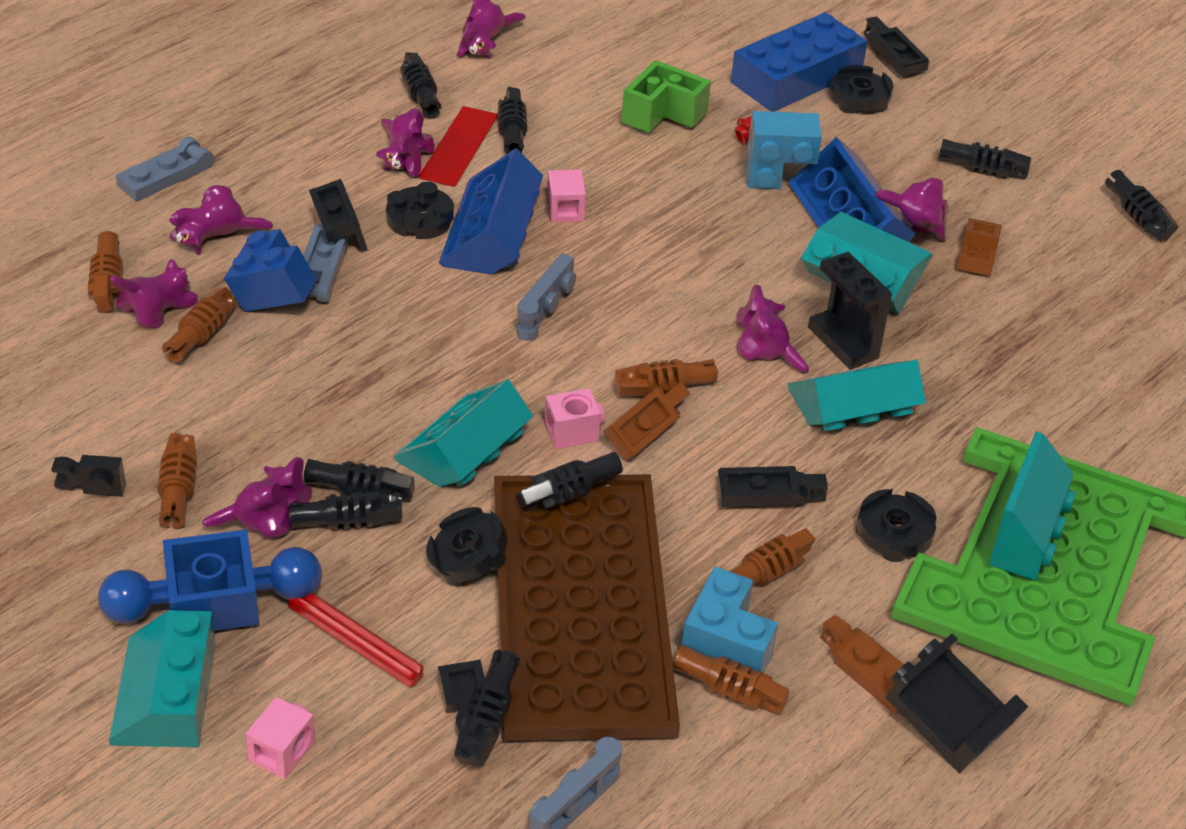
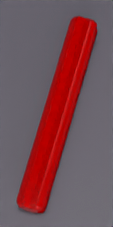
M311 593L306 598L288 599V606L405 685L414 687L424 675L422 664L316 594Z

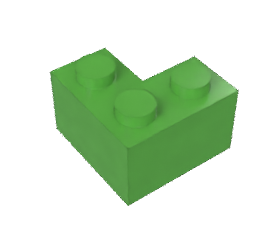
M654 60L624 90L621 122L648 133L664 117L693 128L708 113L711 81Z

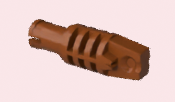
M104 231L98 235L97 252L90 260L88 295L93 296L99 313L113 311L115 296L120 292V289L116 288L110 281V278L114 275L122 278L123 260L118 254L120 241L118 240V235L111 231Z
M226 286L215 289L199 300L185 317L180 320L178 331L162 346L164 353L172 348L166 355L170 361L175 363L181 362L194 346L204 344L226 321L237 304Z
M672 359L670 362L664 360L660 363L656 361L651 362L650 365L642 363L616 370L614 384L619 396H646L656 387H661L664 393H666L680 382L685 387L694 384L716 383L718 370L713 359L693 363H683V361L678 359Z
M171 433L161 458L157 486L158 493L162 498L159 523L169 528L170 518L174 519L173 528H180L184 525L186 501L194 493L197 460L193 435Z
M807 528L788 537L781 534L763 546L747 553L742 560V564L733 568L730 572L752 579L753 585L765 586L779 576L801 565L805 561L803 555L811 550L812 544H814L816 539Z
M683 644L676 653L673 661V670L706 683V687L709 688L710 692H718L720 696L724 698L729 697L731 701L736 703L741 702L743 706L758 710L760 708L778 715L782 714L788 702L789 689L772 681L773 678L758 670L753 671L751 667L747 665L742 666L737 661L732 662L730 658L725 656H718L716 659L711 656L709 657Z

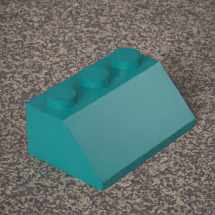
M839 212L817 229L801 260L808 273L832 283L819 269L820 262L849 251L892 293L889 311L899 315L933 254L848 214Z
M918 359L887 363L788 383L789 391L808 424H822L823 431L846 427L845 420L857 418L858 424L880 420L879 413L891 411L892 417L914 413L913 406L926 404Z
M506 379L465 394L393 456L398 463L439 487L451 483L461 486L477 474L475 468L479 464H486L501 453L499 447L504 442L509 443L521 436L525 431L522 426L534 416L510 379Z
M1036 431L1004 509L989 562L991 566L1035 581L1041 566L1050 567L1057 547L1056 544L1050 541L1051 539L1060 540L1067 519L1060 516L1061 512L1069 514L1076 495L1075 491L1069 490L1074 475L1043 433Z
M168 610L129 637L109 737L110 746L199 748L216 645L212 611Z

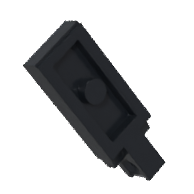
M877 16L866 19L867 24L864 35L867 37L868 42L901 76L928 70L929 59L897 27L888 28Z
M795 466L720 468L717 475L721 507L802 505L826 501L828 489L826 474H804L803 472L796 471Z

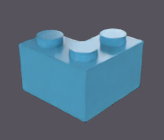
M752 111L745 163L748 188L781 189L784 163L818 164L822 140L818 113Z
M714 566L684 623L682 644L709 657L711 656L716 659L718 656H725L730 658L732 662L737 661L742 666L747 665L751 667L753 671L758 670L764 673L773 656L778 622L748 612L753 585L752 579Z

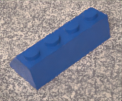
M837 137L819 152L818 164H807L788 181L818 227L822 226L839 212H843L907 242L916 235L895 206L876 197V191L883 190L858 154Z
M517 148L468 180L439 260L443 267L492 275L503 267L506 269L510 268L519 259V250L522 241L527 235L526 228L534 213L533 206L540 194L539 188L543 174Z

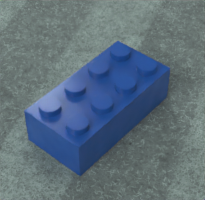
M824 12L734 51L731 83L769 111L775 112L830 87L831 77L833 74L835 76L838 75L840 68L849 65H864L868 40L836 20L832 15Z

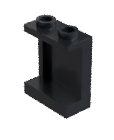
M849 251L821 261L819 269L832 281L829 302L826 311L810 316L808 328L849 370L879 359L892 293Z
M951 634L941 643L935 638L927 644L917 655L921 661L915 666L909 661L905 663L891 677L895 686L885 698L960 774L999 738L1029 706L1017 694L1004 704L952 653L951 648L958 641V638Z

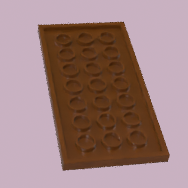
M651 474L613 476L594 484L589 493L544 510L541 502L520 509L515 497L519 491L534 485L531 477L535 475L494 476L495 514L504 525L508 536L507 546L504 550L506 560L497 569L500 650L502 653L504 650L511 651L520 658L519 665L509 687L512 701L509 708H507L508 712L503 723L504 741L601 739L603 737H613L615 739L679 738L680 723Z

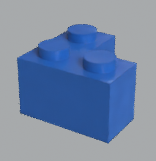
M281 229L267 232L259 230L252 233L246 239L244 247L233 260L231 268L224 277L244 312L304 302L317 280L297 245L290 247Z

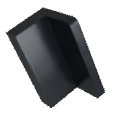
M342 179L310 189L309 193L328 242L354 234L361 252L368 250L359 221Z

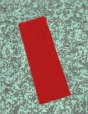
M462 106L418 178L453 187L456 186L498 117V114Z

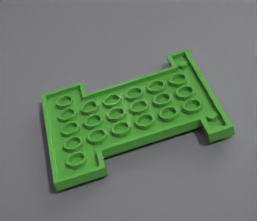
M976 427L966 448L963 462L998 474L959 563L956 566L918 552L894 604L891 618L945 638L953 634L958 638V643L1132 706L1155 636L1115 623L1149 525L1186 538V498L1061 456L1074 474L1069 490L1075 491L1076 495L1069 514L1063 512L1060 514V516L1067 518L1060 540L1051 539L1050 541L1057 545L1050 567L1041 566L1036 581L991 566L989 562L1004 509L1030 445Z

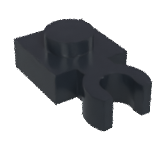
M82 455L80 462H76L69 457L60 456L55 458L51 468L52 472L57 473L54 486L57 488L69 489L75 485L82 486L83 494L123 497L126 480L121 457Z
M481 660L438 666L437 675L446 713L458 711L455 721L457 736L459 735L462 720L465 718L464 715L467 707H469V701L473 696L474 688L479 682L484 681L485 678Z

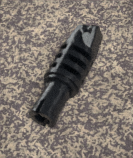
M406 52L405 60L400 69L402 79L411 99L419 103L423 116L435 118L440 114L439 109H441V104L436 97V83L428 66L422 61L418 53Z
M508 86L504 99H499L498 130L500 135L504 137V152L506 154L516 148L522 153L524 149L523 136H525L528 127L527 108L521 99L520 89Z
M943 138L938 158L940 160L967 165L966 168H969L970 171L978 168L979 173H983L986 170L988 175H992L995 172L997 177L1006 176L1026 179L1028 176L1031 157L1008 150L1007 148H1004L1003 151L998 150V146H994V149L989 148V144H985V147L980 146V142L969 145Z
M1121 170L1113 171L1110 175L1116 181L1113 182L1110 178H1107L1105 185L1121 199L1122 208L1143 229H1146L1157 238L1167 241L1179 227L1167 209L1144 186L1134 185Z
M611 452L587 462L573 460L532 476L531 480L534 485L519 491L515 497L520 509L541 502L544 510L589 493L594 484L621 474L623 466L616 452Z
M308 459L304 470L305 484L332 487L337 489L339 493H347V495H353V492L364 494V491L400 493L403 502H411L415 490L414 477L397 473V470L380 466V468H377L376 465L371 464L366 466L365 463L355 464L353 461H347L340 465Z
M364 491V494L353 492V495L341 493V496L330 494L329 497H326V500L317 502L290 503L292 529L317 525H328V528H332V530H338V526L350 529L351 525H355L356 528H361V525L367 524V527H373L403 518L400 493Z
M494 650L484 681L479 682L474 688L473 696L468 704L469 707H467L464 715L465 718H463L454 754L460 764L484 766L499 737L508 712L507 708H509L512 701L509 687L520 662V658L511 651L504 650L502 653L501 650Z

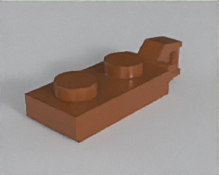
M682 382L664 393L661 387H656L603 430V433L624 460L628 461L680 418V412L675 406L686 398L690 392Z
M837 615L826 620L823 623L820 639L830 646L831 649L829 651L835 657L834 664L892 713L897 714L898 711L885 697L895 686L891 677L904 664L868 634L863 633L862 630L858 628L852 630L850 624Z

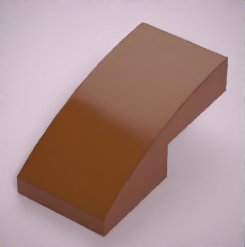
M969 218L957 269L991 276L1002 225Z

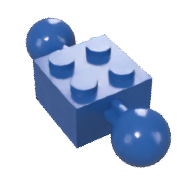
M247 529L163 540L167 579L149 582L144 575L134 570L124 569L115 571L102 582L98 591V603L105 616L114 622L123 624L140 620L154 604L169 603L170 610L212 611L214 631L259 625L256 591L273 589L279 596L285 599L306 598L319 587L322 579V568L319 560L312 552L300 547H291L279 552L273 558L270 566L253 568Z

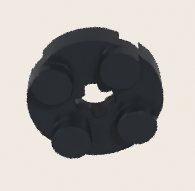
M845 66L839 69L838 75L835 76L833 74L831 77L830 95L834 101L839 103V109L845 113L851 114L856 111L884 112L887 110L888 103L892 98L894 87L892 79L884 72H882V77L873 73L874 68L870 66Z
M421 182L418 186L393 191L387 195V224L395 233L405 237V232L415 233L416 239L435 238L446 233L450 228V222L454 220V203L452 199L443 191L438 190L435 183Z
M893 489L879 490L868 495L862 501L856 523L857 534L869 547L882 553L883 557L891 562H901L905 557L918 555V552L926 551L931 546L936 532L935 522L937 517L933 507L924 498L912 492L906 491L905 496L898 494L892 495ZM889 520L895 523L902 521L904 523V526L893 525L890 523Z
M470 507L446 517L439 524L441 531L437 534L435 540L430 536L427 542L426 554L430 564L438 575L445 578L448 584L456 586L464 581L477 578L489 570L492 571L500 568L506 560L504 550L507 546L508 536L504 525L492 511L490 513H483L481 508ZM472 540L473 542L465 548V542Z

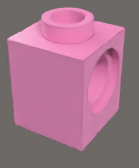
M548 170L547 203L550 221H584L586 192L582 170Z
M589 388L546 396L544 424L555 449L599 441L600 425L605 423V415L602 404L595 402Z
M275 697L245 733L248 761L286 779L315 743L313 714L309 713L306 708L299 704H291Z

